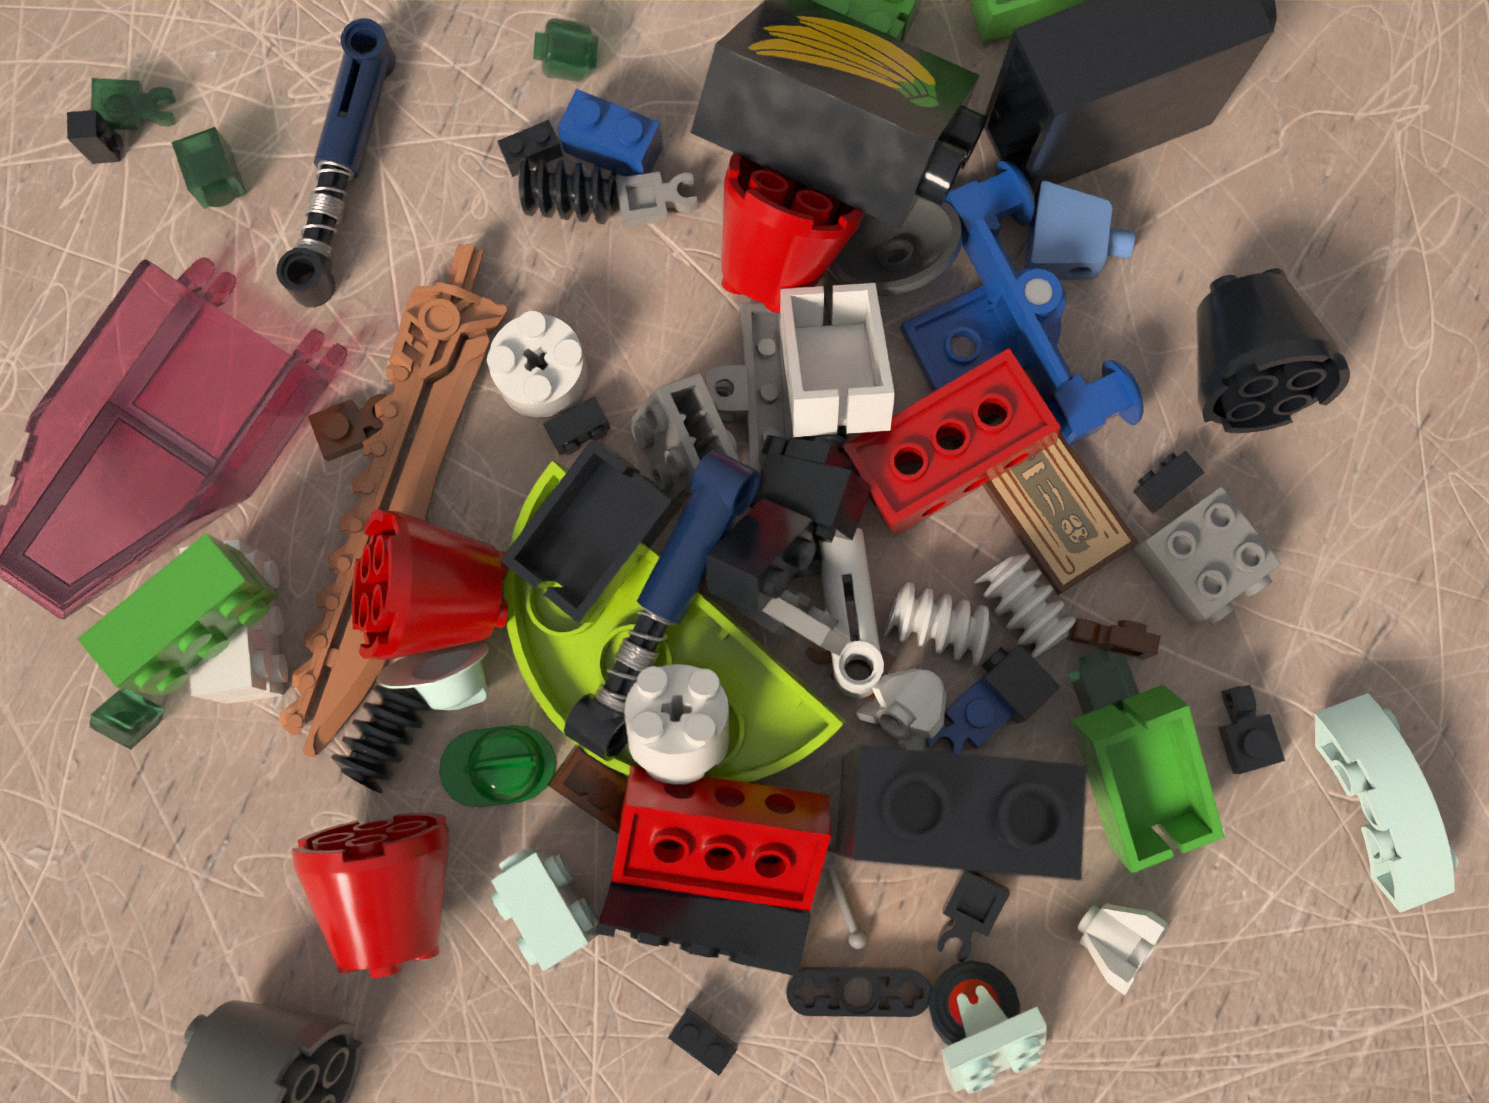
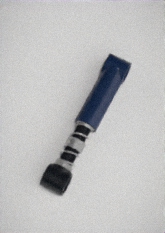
M359 18L351 21L341 33L340 43L344 52L314 157V165L320 170L315 173V178L318 181L317 187L311 190L306 205L307 208L305 209V215L308 218L307 223L300 228V234L303 238L296 241L297 244H295L296 247L287 251L277 264L276 274L279 282L300 305L305 307L324 305L331 299L335 291V280L331 273L333 264L331 255H333L332 251H334L330 247L333 233H338L335 225L341 223L343 211L345 210V204L342 200L343 197L348 196V193L345 191L347 181L359 177L384 81L395 68L396 57L383 28L376 21L368 18ZM374 48L371 52L363 53L366 49ZM314 272V276L309 282L298 284L304 274Z
M718 450L708 452L696 467L691 481L692 494L637 599V603L641 605L643 611L637 610L640 617L634 629L627 630L630 634L629 638H623V641H621L622 644L619 645L620 648L616 651L617 654L614 655L617 661L613 669H607L610 675L605 685H598L599 688H597L596 694L589 693L583 696L575 704L565 722L564 733L567 737L605 761L613 760L627 744L628 736L624 713L627 695L632 686L637 682L638 674L642 670L652 667L654 665L653 662H656L655 659L659 655L656 649L660 641L668 639L666 633L668 626L682 623L707 575L706 554L730 531L736 517L743 514L754 500L761 481V475L757 470Z

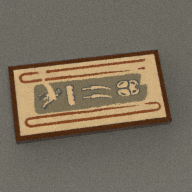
M991 415L982 422L990 426H996L1001 424L1003 420L997 415ZM1061 431L1059 432L1057 443L983 485L1058 596L1139 543L1071 445L1067 444ZM954 439L953 444L957 449L960 448L963 444L959 440Z

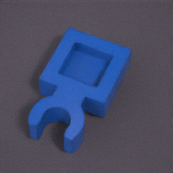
M978 680L945 711L944 716L952 724L948 728H941L932 739L927 738L926 745L929 747L939 738H945L951 744L950 753L962 754L963 743L966 740L977 749L1013 714Z

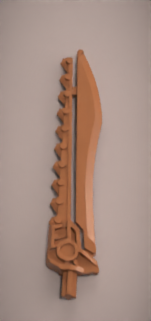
M465 244V246L457 245L446 283L437 282L435 285L415 287L410 291L389 359L391 364L386 367L387 381L392 382L395 388L393 392L374 404L376 419L381 420L383 428L363 442L364 456H368L372 463L370 467L351 480L353 494H357L360 498V503L340 517L341 532H345L349 537L348 542L328 556L329 570H333L337 578L336 581L316 594L317 609H321L325 617L321 622L304 633L305 648H309L313 656L312 659L292 673L293 687H296L301 692L300 698L279 713L281 727H284L290 734L299 735L301 729L307 723V718L326 666L332 668L303 748L304 755L307 757L319 755L321 750L332 740L363 701L377 679L379 672L382 671L387 660L364 659L360 656V644H365L363 632L353 630L352 613L339 650L333 648L352 595L356 558L361 559L364 546L369 544L371 535L364 534L365 523L374 510H382L425 388L433 383L388 509L399 511L424 521L427 518L435 482L453 431L483 359L491 347L487 332L497 329L508 314L506 305H496L491 299L473 293L484 252L475 249L470 244ZM464 341H466V343H465V345H464V347H463V350H462V352H461V355H460V357H459V359H458V362H457V364H456V367H455L454 371H453L452 373H450V371H451V369H452V367H453V365H454V362H455V360H456V358H457V356H458V354H459V351H460V349H461V347H462Z

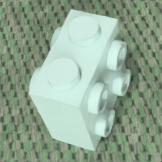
M532 847L515 853L499 864L503 873L491 880L496 889L491 894V898L500 915L506 921L512 917L522 934V936L517 938L518 946L531 966L538 963L544 972L598 936V934H595L596 930L594 927L598 924L599 918L586 897L580 900L577 899L569 885L574 880V876L560 854L554 856L549 850L535 852Z

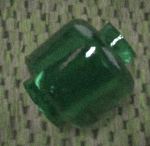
M551 18L547 21L544 32L535 31L533 59L541 60V70L548 78L582 82L587 77L588 72L595 73L599 37L592 35L590 26L585 22Z

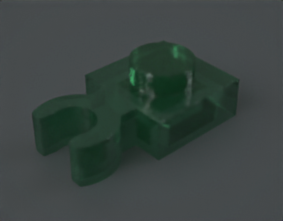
M92 78L91 110H97L113 129L142 131V118L151 119L159 126L169 127L175 125V118L172 112L157 110L158 105L163 102L176 103L173 90L166 87H156L148 93H143V87L139 80Z

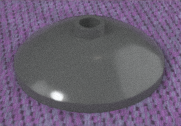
M923 197L919 198L901 228L865 213L858 230L828 270L840 285L876 283L878 296L900 295L919 289L940 276L956 259L963 241L959 215L948 202L945 201L940 206Z

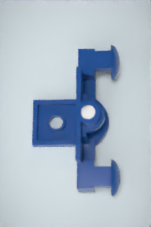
M1000 161L996 166V176L980 183L974 180L950 191L945 201L959 215L963 232L962 246L984 286L901 324L900 330L932 392L1010 348L1023 370L1028 368L1049 410L1061 426L1060 430L1068 445H1072L1097 433L1107 423L1106 420L1120 415L1130 425L1138 424L1144 413V399L1134 375L1127 367L1114 360L1105 361L1102 365V378L1086 385L1080 373L1074 376L1071 374L1057 347L1061 334V315L1066 304V295L1060 280L1052 272L1041 268H1025L1016 271L998 237L1002 228L998 220L1011 215L1018 224L1026 226L1033 218L1035 210L1034 195L1030 183L1021 169L1012 162ZM956 337L968 338L973 343L975 351L968 357L957 356L951 350L950 341Z

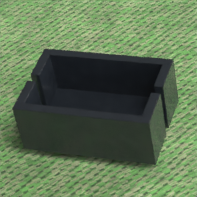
M592 438L500 561L535 589H547L543 595L578 624L591 623L602 612L683 504L649 477L639 474L641 472L607 444ZM556 582H557V583H558L559 585H561L562 587H553V586H554V585L556 584Z

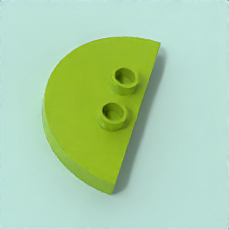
M552 461L535 483L519 514L509 548L569 470L563 464ZM653 545L595 621L591 623L578 624L543 595L547 589H535L510 568L508 569L507 576L504 579V599L508 604L506 623L513 653L522 676L534 698L549 719L563 733L565 722L575 704L586 694H596L595 692L599 688L598 685H605L610 675L607 669H613L617 661L614 655L617 654L616 651L620 648L621 641H623V638H629L630 634L627 630L634 629L640 617L637 610L643 611L641 605L637 603V599L661 554ZM556 582V584H555L553 587H562V586L559 585V584ZM700 588L682 623L669 625L666 630L668 639L660 641L656 649L659 655L655 659L656 662H653L654 665L652 667L683 664L700 669H709L716 673L719 683L726 693L729 713L728 750L718 766L716 763L711 769L704 772V776L747 783L762 779L804 759L823 745L846 722L841 715ZM570 739L590 756L626 775H629L630 765L641 766L633 759L628 742L613 760L605 761Z

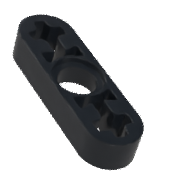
M803 967L799 969L798 977L791 975L786 984V995L790 1006L797 1013L804 1016L914 1017L927 1009L931 994L928 980L920 972L912 968ZM838 976L835 986L838 1006H828L831 999L829 995L814 996L813 1004L805 1005L802 996L794 995L795 987H802L804 978H813L816 987L831 988L828 977ZM855 977L867 979L872 986V996L862 1006H853L844 997L846 983ZM878 977H887L885 984L887 988H901L904 985V979L911 978L912 984L917 988H921L920 996L912 997V1005L905 1006L903 999L899 996H885L888 1006L878 1007L882 996Z

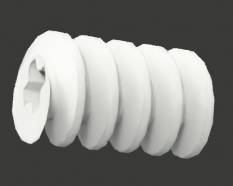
M1028 553L1009 557L974 583L991 582L983 596L987 600L997 597L1002 598L994 610L997 615L1010 612L1014 614L1006 628L1008 631L1024 628L1025 631L1017 643L1021 647L1035 644L1036 648L1030 655L1035 659L1067 637L1076 620L1073 616L1057 618V615L1064 607V603L1062 600L1046 603L1045 600L1053 588L1050 584L1035 588L1034 584L1042 573L1039 569L1027 572L1022 570L1030 559Z
M907 581L894 598L883 636L886 637L891 629L897 626L899 642L904 643L910 634L915 632L917 633V648L922 649L930 638H934L936 654L941 655L948 644H952L954 646V660L959 661L968 649L972 651V665L977 666L983 655L989 635L988 607L980 605L971 615L970 602L961 599L952 610L951 595L943 593L934 604L933 589L927 587L915 598L914 583Z

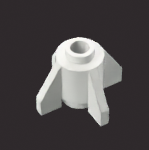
M913 668L883 675L879 683L872 688L875 694L873 702L867 699L856 711L859 720L874 724L879 722L888 734L899 739L898 744L901 749L923 751L927 738L932 739L943 727L947 695L943 682L935 673L929 670Z
M1107 902L1101 909L1092 905L1077 929L1084 934L1080 944L1088 949L1107 983L1125 995L1153 951L1167 935L1168 931L1165 928L1168 923L1151 911L1112 905Z

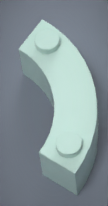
M1369 693L1315 712V747L1335 773L1346 795L1350 797L1358 795L1362 810L1369 821V824L1361 827V831L1367 847L1372 880L1400 913L1455 892L1454 870L1458 868L1457 856L1449 845L1445 827L1429 785L1411 750L1400 734L1399 723L1395 715L1387 708L1382 709Z

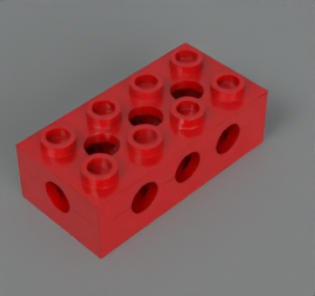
M1010 348L893 415L890 431L864 432L842 446L845 457L853 462L851 466L852 471L871 485L868 497L894 538L1057 443L1061 426ZM993 414L999 416L1003 422L996 426H990L983 423L980 419L985 415ZM946 438H955L963 445L956 450H945L939 446V443ZM909 461L915 462L922 467L917 473L912 475H905L897 470L901 464Z
M630 765L616 841L611 882L810 911L831 838L829 795L704 776L691 783L668 784L657 781L646 773V769L642 766Z

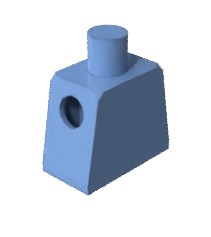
M1040 182L1034 195L1035 210L1033 218L1029 223L1024 269H1045L1056 275L1059 280L1094 279L1104 267L1107 256L1126 259L1131 257L1135 243V231L1110 228L1113 205L1109 200L1051 182Z

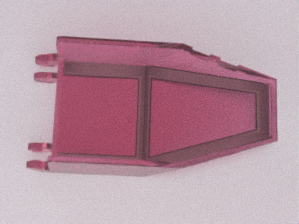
M203 257L195 260L191 267H188L177 280L147 259L142 260L29 416L24 431L29 433V437L21 461L15 460L10 474L15 480L6 506L0 505V578L57 618L65 620L253 495L330 382L339 375L348 355L347 348L338 343L333 344L315 369H313L307 363L315 358L325 340L324 333L314 328V330L307 333L292 355H290L217 308L226 303L230 294L236 288L237 278L230 272L225 271L218 275L203 297L196 294V292L205 288L208 280L214 274L215 264L210 259Z

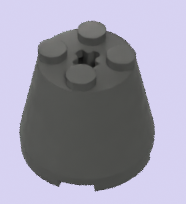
M231 1000L216 1008L208 1017L200 1014L189 1024L184 1034V1043L187 1047L181 1058L178 1070L171 1080L170 1088L172 1092L180 1095L187 1103H347L360 1068L362 1042L354 1039L352 1031L354 1025L335 1016Z

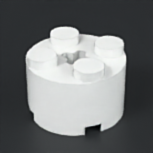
M528 311L507 323L495 336L487 355L488 367L491 377L502 397L514 411L522 416L533 419L556 417L575 407L581 401L588 383L587 361L577 335L565 322L537 311ZM545 363L547 364V368H545L544 370H542V369H540V368H538V367H535V368L532 370V368H533L535 365H537V364H539V365H543V364H545Z
M683 664L648 667L638 674L637 682L632 686L627 695L624 709L629 749L633 759L646 769V773L660 782L686 784L704 777V772L711 769L716 763L717 766L721 763L729 745L728 700L723 687L719 683L718 676L709 669H700Z

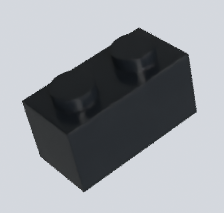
M97 110L67 112V139L92 164L120 162V151L123 150L122 137Z
M549 119L497 141L512 177L519 175L523 156L528 157L530 169L537 167L540 158L550 162L563 156L560 142Z
M595 396L543 423L559 455L564 453L566 455L572 454L581 448L582 443L592 438L598 440L607 434V430L611 429Z
M1186 450L1178 457L1173 452L1160 463L1163 469L1156 474L1151 470L1138 480L1141 486L1134 493L1152 514L1205 473Z
M686 1008L668 1036L669 1040L718 1076H720L738 1047V1044L689 1008Z

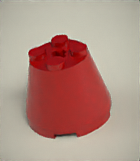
M733 153L724 177L721 251L722 287L730 293L743 294L751 299L762 302L768 310L780 313V289L815 287L858 230L865 212Z
M376 509L370 514L364 526V534L371 535L369 544L364 546L361 559L356 558L352 587L353 630L363 632L365 644H360L359 654L362 658L388 660L483 641L490 637L494 628H503L508 617V604L505 599H502V580L506 578L509 567L500 560L506 551H497L491 544L399 511Z
M404 813L394 815L393 820H377L359 824L357 820L329 827L297 840L298 848L292 849L294 869L335 961L338 973H352L362 969H369L371 978H383L399 973L402 970L401 963L425 960L439 955V935L450 844L446 816L436 813Z

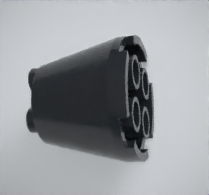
M1273 268L1262 273L1239 278L1235 275H1225L1217 278L1210 284L1211 293L1201 301L1196 314L1198 403L1205 423L1213 421L1222 424L1224 431L1227 433L1265 431L1293 423L1291 414L1307 408L1317 401L1320 405L1326 406L1341 394L1350 379V370L1343 351L1286 278L1282 269Z

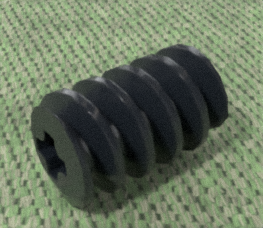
M523 156L518 176V192L522 210L525 215L533 216L537 212L538 207H540L542 216L551 218L555 214L556 209H558L559 216L563 220H569L574 211H576L579 222H587L592 212H594L597 224H605L615 202L617 186L615 179L617 178L616 167L612 168L608 179H603L600 165H594L590 177H585L582 163L577 162L572 175H567L564 161L558 160L554 173H550L546 159L540 158L536 170L533 171L530 169L528 157Z
M374 685L372 690L382 701L380 704L363 703L362 707L371 716L370 721L354 719L352 724L361 736L359 738L344 736L341 741L351 751L349 756L333 753L331 759L338 765L342 773L373 791L383 793V789L375 781V778L391 780L393 772L386 765L385 761L402 762L404 757L395 744L412 745L413 737L407 732L405 727L422 728L424 722L415 712L416 709L432 711L433 708L401 688H387Z

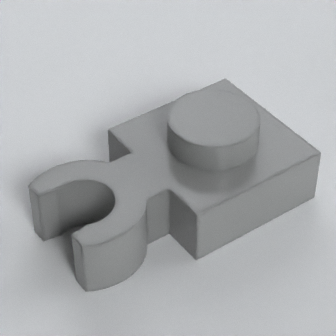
M660 171L615 178L624 228L668 221L667 208L674 207L676 210L685 213L698 209L697 196L682 197L678 194L684 188L694 187V178L691 173L678 174L669 183H662Z

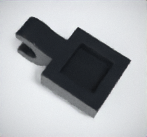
M1237 686L1221 691L1231 724L1218 727L1232 773L1242 774L1284 762L1285 758L1271 714L1256 716V700L1251 686Z

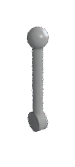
M827 850L822 869L826 870L849 928V944L854 949H862L868 942L867 934L858 927L835 869L836 855L832 851Z

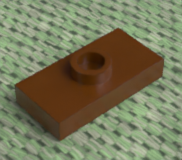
M575 744L548 782V786L618 834L628 779L590 756L584 749Z

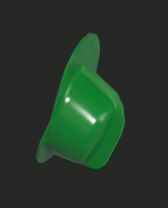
M510 725L477 729L460 734L448 744L441 757L439 774L443 788L450 797L465 806L486 807L520 803L535 798L547 788L548 782L554 775L555 757L551 744L542 733L528 726Z

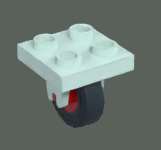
M970 960L954 964L940 974L931 989L929 1012L933 1028L942 1041L948 1045L942 1049L946 1075L954 1092L964 1088L968 1094L978 1092L995 1082L993 1075L1009 1068H1012L1014 1073L1022 1072L1041 1061L1040 1054L1046 1050L1047 1025L1038 1007L1020 1014V1002L1016 988L1004 972L989 963Z

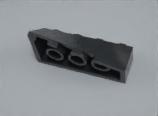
M611 882L595 934L614 937L615 930L617 929L631 933L630 937L636 939L638 943L659 947V945L669 946L671 942L679 944V949L689 954L719 958V954L729 956V961L736 964L798 977L811 915L809 912L801 911L800 909Z

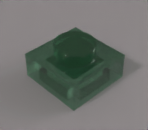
M120 689L90 714L89 728L131 750L163 721L164 708L131 690Z

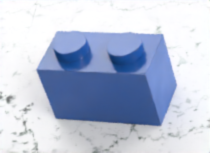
M579 89L575 90L557 127L564 153L591 164L600 165L601 168L609 171L616 167L617 174L623 177L651 173L663 148L659 121Z

